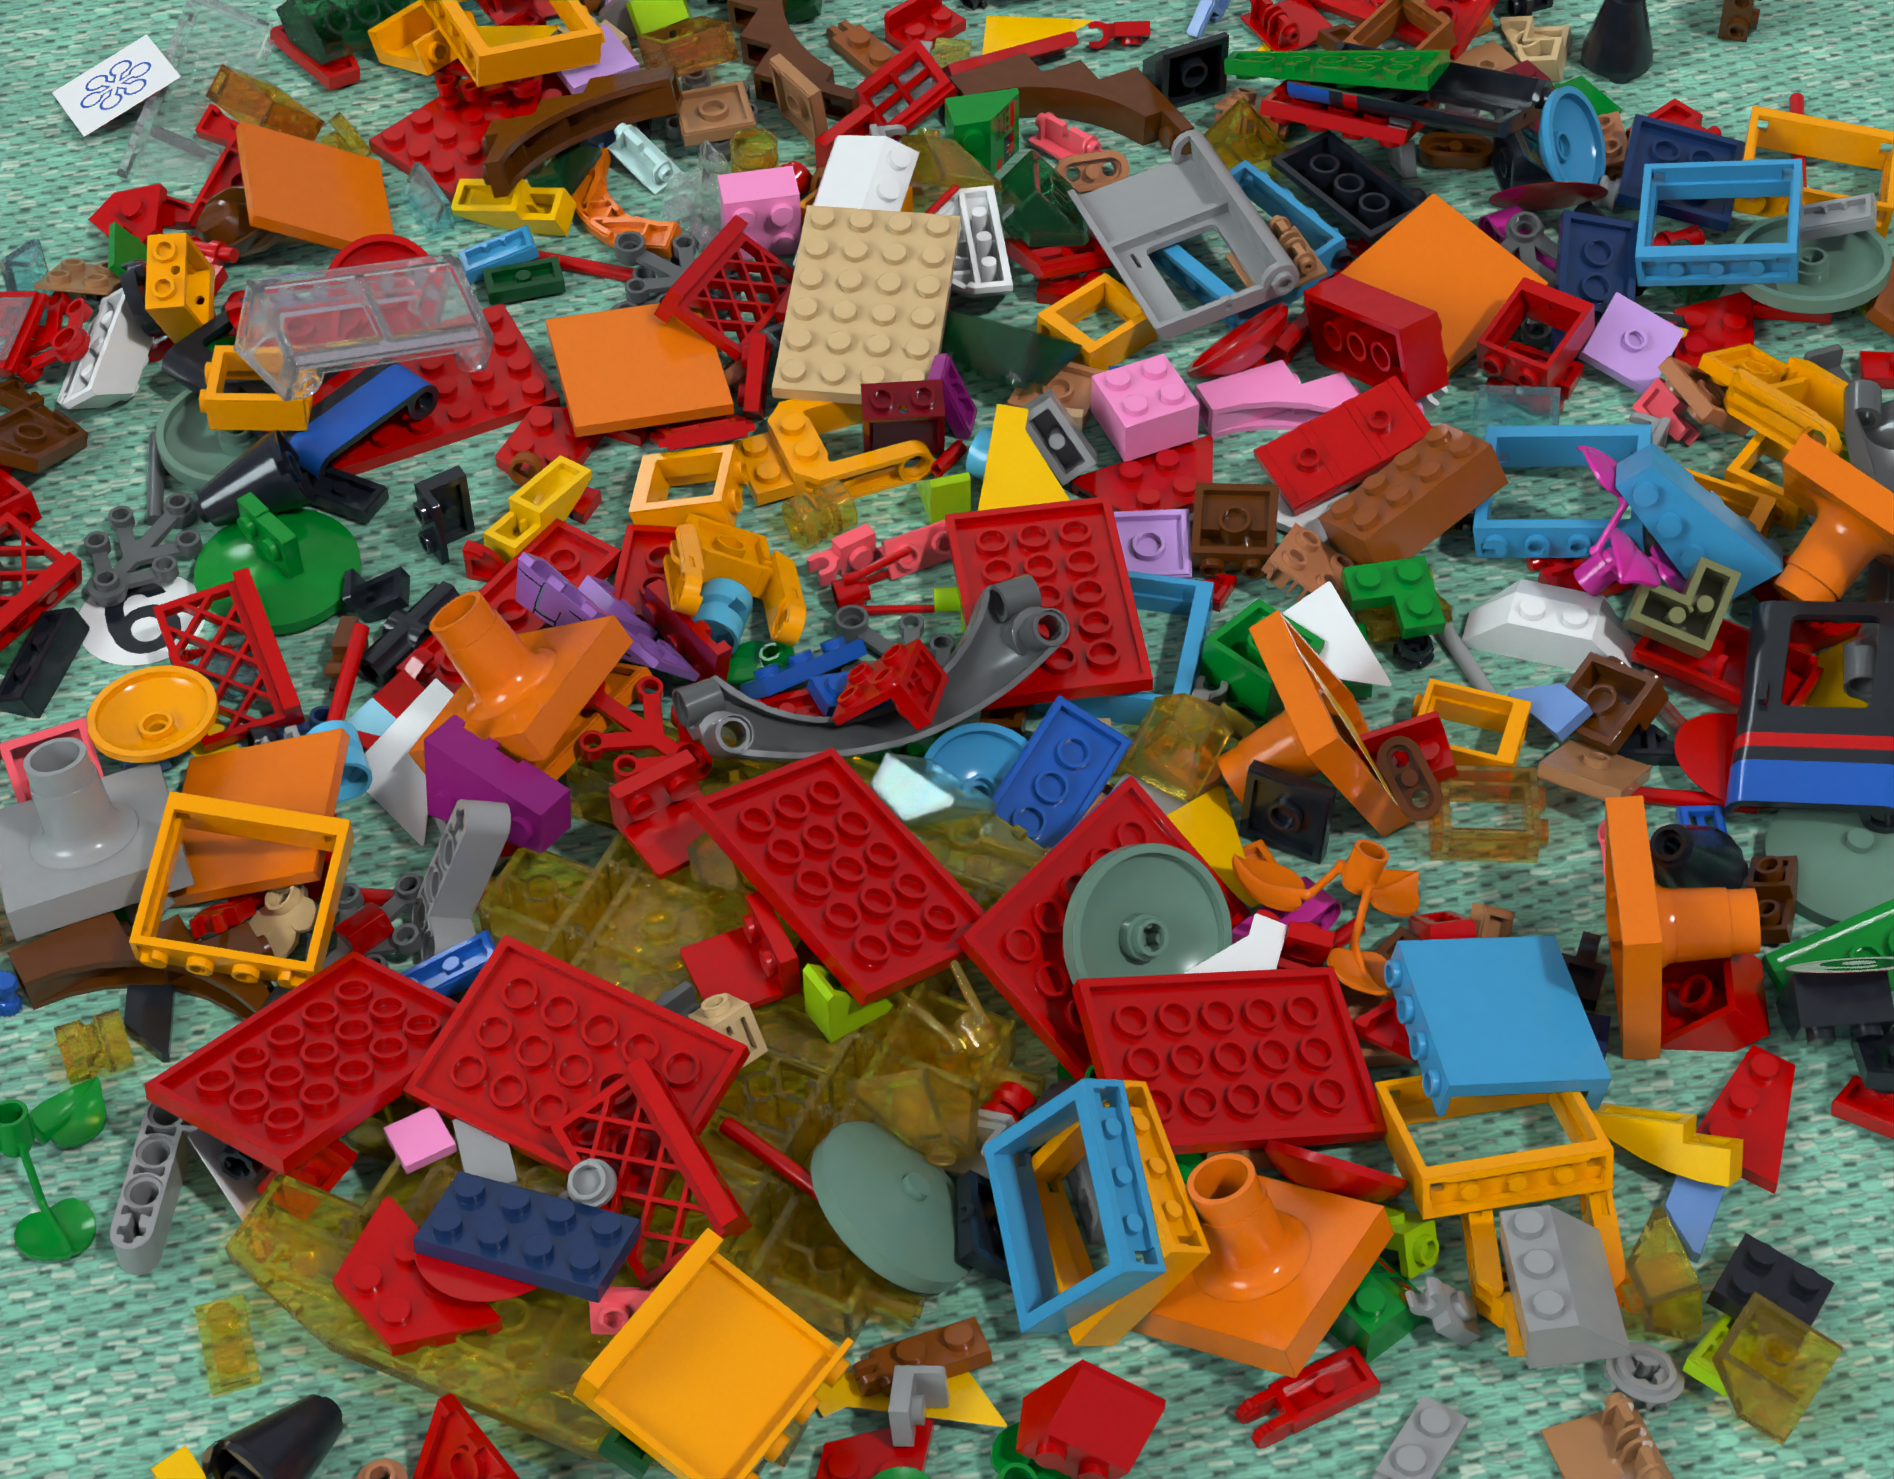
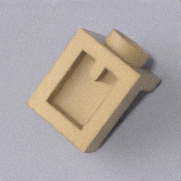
M728 993L716 994L705 999L699 1009L688 1015L689 1019L747 1045L750 1055L743 1067L768 1051L749 1003Z

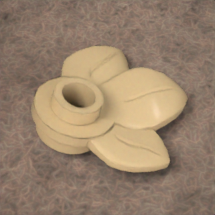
M304 884L268 890L265 896V906L256 911L257 913L249 921V925L257 937L265 935L275 957H288L299 943L300 933L312 930L315 925L318 908L316 902L308 898V889Z

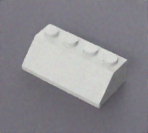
M838 135L835 138L813 205L900 212L920 152L887 136ZM797 250V252H796V255H795V258H794V261H793V264H792L793 266H795V264H796V259H797L798 250Z

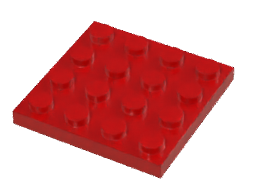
M1285 80L1265 96L1261 101L1259 113L1270 116V120L1274 123L1291 124L1292 121L1306 124L1308 130L1315 132H1327L1328 129L1342 132L1343 137L1352 140H1363L1364 137L1378 140L1379 145L1388 148H1399L1400 145H1405L1426 124L1412 121L1413 126L1409 128L1389 124L1390 116L1292 98L1287 92V82L1294 81L1304 84L1311 82ZM1421 100L1414 105L1439 109L1440 102Z

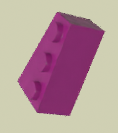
M454 714L424 739L428 815L448 822L457 801L460 799L505 802L508 804L511 813L510 832L506 842L542 854L571 828L570 789L523 759L520 763L512 760L498 750L500 743L490 737L483 741L463 728L466 721Z

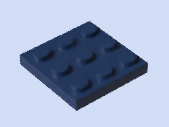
M1635 114L1615 204L1640 210L1644 164L1742 161L1745 142ZM1735 198L1658 200L1656 215L1726 233L1730 224Z

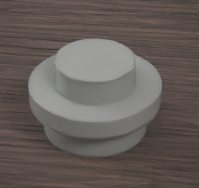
M586 1159L572 1168L568 1176L567 1189L571 1199L574 1202L596 1208L606 1205L614 1196L617 1188L615 1171L609 1164L600 1159Z

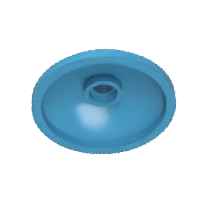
M1564 86L1555 89L1547 98L1540 116L1538 145L1543 164L1554 182H1583L1599 185L1602 176L1605 175L1606 150L1597 114L1588 98L1576 87Z
M984 722L964 724L941 735L928 749L918 774L920 803L932 825L945 837L959 845L976 850H987L967 836L1028 741L1009 728ZM972 792H982L986 800L983 802L976 801L972 797Z

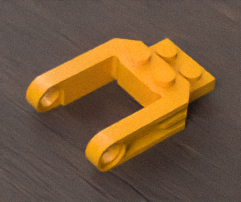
M1750 343L1702 355L1698 368L1709 374L1714 383L1728 387L1723 399L1728 414L1789 451L1803 433L1812 438L1814 431L1819 430L1825 436V447L1838 455L1842 447V441L1837 430L1844 433V390L1849 383L1809 360L1789 357L1787 363L1781 362Z
M797 399L779 402L767 420L768 432L730 442V444L735 445L741 460L744 459L747 462L749 481L746 485L757 506L792 496L802 497L804 503L820 508L924 480L932 473L930 467L935 460L923 441L909 440L833 462L829 461L828 452L819 434L862 423L861 404ZM916 456L921 457L917 464L911 467H904V464L909 459Z
M689 512L685 524L678 525L676 528V540H672L669 545L671 554L665 555L663 560L671 609L695 616L703 600V596H700L703 584L713 578L732 579L746 587L752 597L762 600L771 640L794 647L802 634L806 620V606L795 562L779 551H774L773 555H771L766 536Z
M1612 1189L1580 1194L1579 1202L1582 1221L1600 1231L1619 1308H1621L1623 1303L1622 1296L1625 1293L1624 1284L1627 1282L1628 1276ZM1487 1209L1462 1213L1460 1217L1471 1298L1477 1312L1499 1328L1505 1329L1509 1357H1526L1506 1270L1500 1264L1493 1210Z

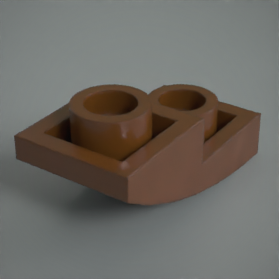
M1771 855L1751 858L1745 888H1755L1760 915L1761 944L1791 942L1798 887L1797 855Z

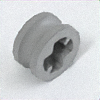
M1608 175L1602 176L1599 185L1605 187L1608 190V194L1604 198L1595 201L1594 206L1599 208L1607 206L1608 211H1615L1617 206L1615 200L1620 178L1611 181Z

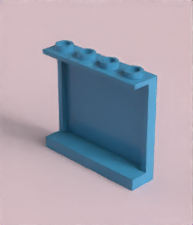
M1555 936L1402 940L1396 942L1391 959L1387 960L1384 966V980L1386 986L1392 988L1397 1002L1398 1020L1406 1027L1411 1057L1413 1060L1418 1061L1423 1075L1422 1086L1426 1097L1431 1098L1437 1117L1445 1115L1451 1097L1580 1091L1591 1110L1599 1109L1612 1077Z

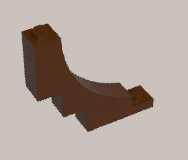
M727 0L730 27L743 30L740 35L743 63L757 67L753 72L756 99L777 104L769 59L780 53L821 90L826 118L841 121L846 115L859 107L858 90L835 84L833 68L821 62L807 51L791 31L785 18L788 0Z
M1021 53L948 77L958 90L952 97L1018 88L1019 117H1036L1042 112H1051L1057 118L1080 121L1114 131L1142 146L1160 140L1162 146L1171 151L1174 140L1185 131L1194 130V126L1137 67L1098 79L1081 60L1042 72L1026 53ZM1190 141L1181 149L1182 155L1192 153Z

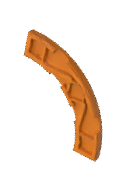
M608 148L574 149L569 165L568 183L570 185V196L577 203L575 211L584 227L595 238L612 248H615L614 240L618 234L625 231L638 232L645 238V248L647 251L661 258H672L673 239L682 233L679 223L650 220L639 216L631 217L626 214L608 192L607 175L612 159Z

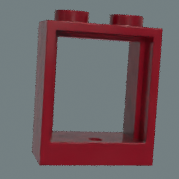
M942 379L861 384L863 453L909 440H920L927 445L934 459L939 458L944 453L945 407ZM899 409H908V412L903 414L899 412ZM916 456L909 460H920L921 457Z

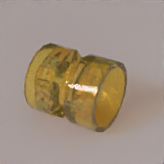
M753 127L740 130L731 137L729 144L731 164L733 165L731 166L732 173L779 167L778 142L773 132L764 128Z
M837 479L830 480L813 488L811 495L804 492L782 503V515L787 530L793 540L803 550L826 541L828 533L832 536H837L855 528L858 524V514L854 501L847 488Z
M119 1008L93 1015L91 1023L87 1025L80 1020L54 1027L58 1046L71 1085L97 1077L100 1068H105L111 1073L135 1065Z

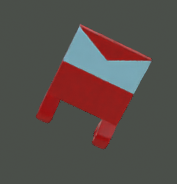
M419 648L412 655L404 669L346 721L357 730L365 751L382 736L426 689L419 681L430 677L438 668L433 653L427 648Z

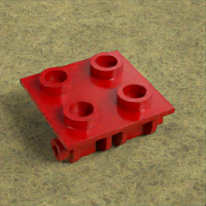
M1250 0L1251 12L1242 15L1240 18L1272 51H1295L1315 44L1319 30L1333 27L1307 0H1285L1273 4L1271 0Z

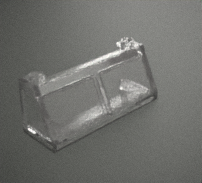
M187 0L165 54V58L181 78L147 98L116 175L128 180L205 184L225 146L200 139L195 129L209 104L216 105L225 116L236 121L260 58L267 61L274 44V40L268 38L273 24L219 0Z
M442 254L247 280L234 351L284 401L306 398L314 394L323 381L324 373L455 353V363L461 371L475 372L486 370L494 335L459 261L451 254Z

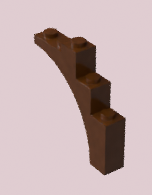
M675 65L590 78L583 93L541 99L534 114L491 121L485 135L482 137V146L487 157L485 163L482 164V175L487 186L491 185L494 198L509 196L517 183L532 169L574 144L615 129L621 123L628 125L678 113L683 101V95Z
M113 911L70 924L7 952L18 983L33 1010L72 996L101 990L127 989V985H174L176 992L207 1000L236 1014L244 1021L261 1009L274 989L272 982L259 979L257 983H245L234 979L230 974L213 972L210 976L193 974L187 971L185 967L167 964L166 968L161 969L146 966L135 958L129 944L132 932L131 926L127 920L119 923ZM177 914L160 922L156 938L274 956L265 935L257 937L248 922L202 941L201 937L193 938L191 929H187L181 917Z

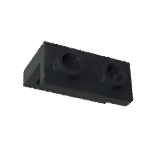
M459 465L414 484L417 501L413 503V509L422 526V531L418 532L419 541L426 554L430 555L433 553L442 565L450 562L447 544L475 533L467 476Z

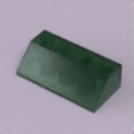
M287 0L276 8V11L290 43L318 65H323L373 48L367 31L417 0Z

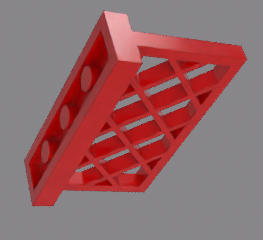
M735 215L670 287L654 313L655 316L666 324L675 316L735 361L742 356L743 345H749L750 333H761L773 319L775 310L789 288L794 274V269L743 233L748 223L738 215ZM742 248L754 257L756 262L744 261L740 249ZM724 270L737 271L740 280L727 279ZM748 272L760 273L763 282L751 281ZM772 274L779 275L790 284H776ZM708 289L721 290L724 299L711 298ZM732 291L744 292L747 301L735 300ZM756 293L768 294L771 303L759 302ZM688 308H703L707 318H700ZM716 310L728 311L731 320L719 319ZM740 312L752 313L755 322L743 321ZM723 331L736 332L740 344H736L725 336Z
M8 511L0 517V534L9 528L21 538V546H0V557L21 556L22 571H0V582L22 581V590L15 596H0V654L36 623L41 612L52 610L82 584V565L80 559L71 552L63 555ZM26 556H45L53 562L45 570L26 571Z
M248 567L232 572L233 581L153 607L173 665L197 671L209 681L219 684L215 691L219 706L218 714L232 719L227 730L210 736L207 733L201 739L205 752L247 738V728L263 725L276 728L285 724L292 726L305 722L300 701ZM231 596L234 605L226 618L208 612L214 601ZM181 612L194 616L185 632L168 626L166 617ZM237 616L239 617L241 624L235 622ZM202 620L221 626L212 642L194 636ZM229 630L246 636V640L239 652L220 646ZM173 638L179 640L177 645H175ZM188 643L206 650L198 666L180 659ZM250 650L254 658L247 656ZM215 654L233 660L225 676L206 670ZM242 664L259 670V675L252 687L233 680ZM263 684L267 693L260 690ZM228 688L246 695L238 711L219 705ZM255 699L271 704L274 710V714L260 719L246 715Z
M642 1055L626 1066L629 1073L550 1127L573 1167L584 1161L581 1155L590 1156L589 1159H606L622 1162L611 1206L607 1203L600 1207V1209L620 1213L623 1199L645 1203L641 1218L642 1234L626 1259L642 1287L649 1291L651 1287L653 1288L662 1282L696 1242L695 1240L682 1238L688 1211L705 1214L713 1227L712 1231L722 1239L730 1235L737 1238L753 1226L660 1070ZM631 1089L638 1100L633 1121L611 1117L615 1099ZM602 1109L601 1115L595 1114L596 1112ZM645 1114L647 1115L651 1124L643 1123ZM585 1120L598 1123L592 1149L575 1146L568 1131ZM609 1125L630 1128L624 1155L602 1151ZM641 1131L657 1133L660 1137L661 1144L656 1161L634 1157ZM669 1154L675 1164L666 1163ZM632 1165L654 1168L647 1195L625 1191ZM664 1170L681 1173L685 1184L680 1201L658 1197ZM692 1194L695 1196L699 1205L690 1203ZM655 1205L678 1209L671 1236L649 1232ZM646 1240L669 1243L665 1262L651 1272H648L642 1261ZM679 1245L686 1246V1248L678 1253Z

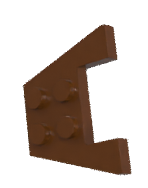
M14 376L0 383V405L11 410L0 416V464L39 473L87 447L88 432L59 409L54 410V413L44 406L45 398L37 392L29 394L24 390L25 382Z

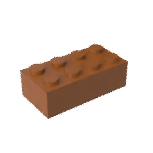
M1443 422L1441 425L1430 429L1425 437L1408 450L1397 454L1394 460L1378 473L1367 477L1362 485L1349 495L1334 502L1331 508L1318 518L1333 550L1349 557L1355 566L1411 558L1508 484V481L1492 444Z

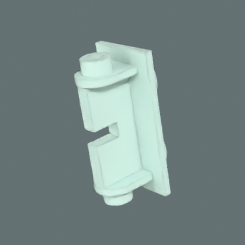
M621 123L615 128L616 141L607 147L608 150L655 196L683 175V172L636 126Z

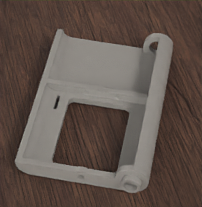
M1198 130L1185 131L1174 140L1171 146L1172 161L1085 194H1077L1074 189L1067 191L1069 198L1154 330L1162 338L1182 335L1288 294L1297 285L1300 277L1296 265L1205 135ZM1190 141L1192 153L1182 155L1181 149ZM1210 230L1217 231L1254 286L1231 295H1224L1218 300L1185 312L1148 255Z

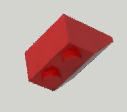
M1741 954L1732 955L1731 958L1673 963L1662 969V1049L1735 1052L1770 1035L1762 961L1755 955Z
M1082 1359L1023 1397L1016 1452L1035 1460L1041 1467L1057 1470L1073 1479H1119L1128 1474L1165 1409L1166 1400Z

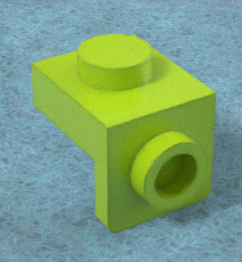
M1401 1205L1384 1206L1394 1232L1385 1248L1398 1251L1401 1276L1413 1279L1439 1262V1243L1436 1235L1435 1218L1423 1220L1419 1213L1406 1211V1208Z

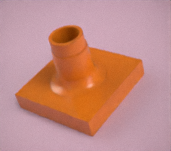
M1803 433L1783 459L1784 497L1815 517L1816 520L1786 562L1787 566L1772 585L1788 601L1835 602L1844 595L1874 558L1894 571V493Z
M479 591L466 592L442 607L429 624V630L442 645L443 652L458 671L464 683L410 749L408 754L425 774L424 739L455 714L466 721L463 728L483 741L490 737L500 743L498 750L517 763H520L523 759L527 762L544 760L634 641L615 615L516 634L502 616L491 608Z
M1279 610L1249 627L1248 629L1284 704L1285 710L1239 741L1237 746L1217 758L1219 768L1227 784L1243 805L1248 768L1255 759L1308 779L1322 772L1382 837L1411 822L1412 820L1404 815L1399 805L1397 806L1379 778L1359 757L1358 748L1353 736L1300 652L1349 717L1358 735L1370 732L1351 691Z
M1643 795L1605 798V918L1622 1059L1660 1058L1662 969L1673 963L1731 958L1732 955L1760 953L1761 929L1758 899L1755 888H1663L1657 885L1654 881Z
M1224 1153L1212 1156L1197 1165L1187 1180V1191L1211 1253L1131 1330L1160 1340L1297 1378L1394 1235L1385 1207L1257 1175L1253 1163L1247 1157L1240 1154ZM1179 1241L1182 1244H1186V1241Z

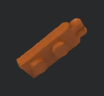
M847 20L838 23V28L833 25L826 29L830 47L867 78L896 55L860 24L853 26Z
M974 1316L875 1348L869 1352L868 1359L853 1365L852 1373L855 1380L858 1381L857 1384L862 1395L871 1396L882 1392L884 1396L890 1397L895 1365L943 1366L946 1369L948 1379L991 1365L993 1361L991 1349Z

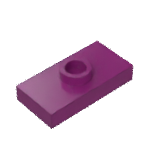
M948 353L935 355L928 380L942 379L945 418L956 439H968L972 435L978 410Z

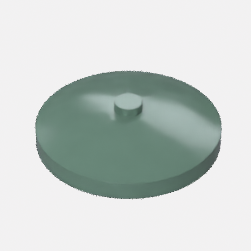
M1788 214L1771 217L1754 224L1745 230L1734 244L1787 243ZM1874 229L1800 242L1798 283L1737 285L1754 300L1779 310L1805 314L1840 312L1863 305L1884 290L1891 276L1892 253L1886 240Z
M287 380L255 381L267 389H275ZM188 388L177 395L166 406L158 420L155 433L160 459L166 470L180 482L198 490L260 440L259 437L249 430H209L207 413L200 412L199 396Z
M1782 808L1775 815L1767 831L1763 857L1771 855H1797L1798 887L1795 912L1815 924L1828 928L1894 899V833L1882 834L1867 829L1862 824L1860 811ZM1885 812L1872 814L1875 819L1885 821Z
M1130 844L1119 847L1098 859L1077 883L1067 906L1063 926L1064 957L1073 985L1077 979L1182 974L1232 945V926L1229 908L1216 879L1194 856L1182 849L1165 844Z
M851 1121L837 1126L817 1145L811 1160V1178L817 1200L824 1215L840 1239L868 1267L903 1288L927 1294L946 1292L956 1286L971 1272L973 1267L958 1260L957 1187L944 1170L920 1147L891 1129L864 1121Z

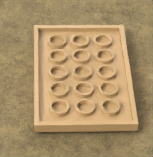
M807 205L773 377V398L861 404V384L928 380L934 356L941 353L961 230V216Z

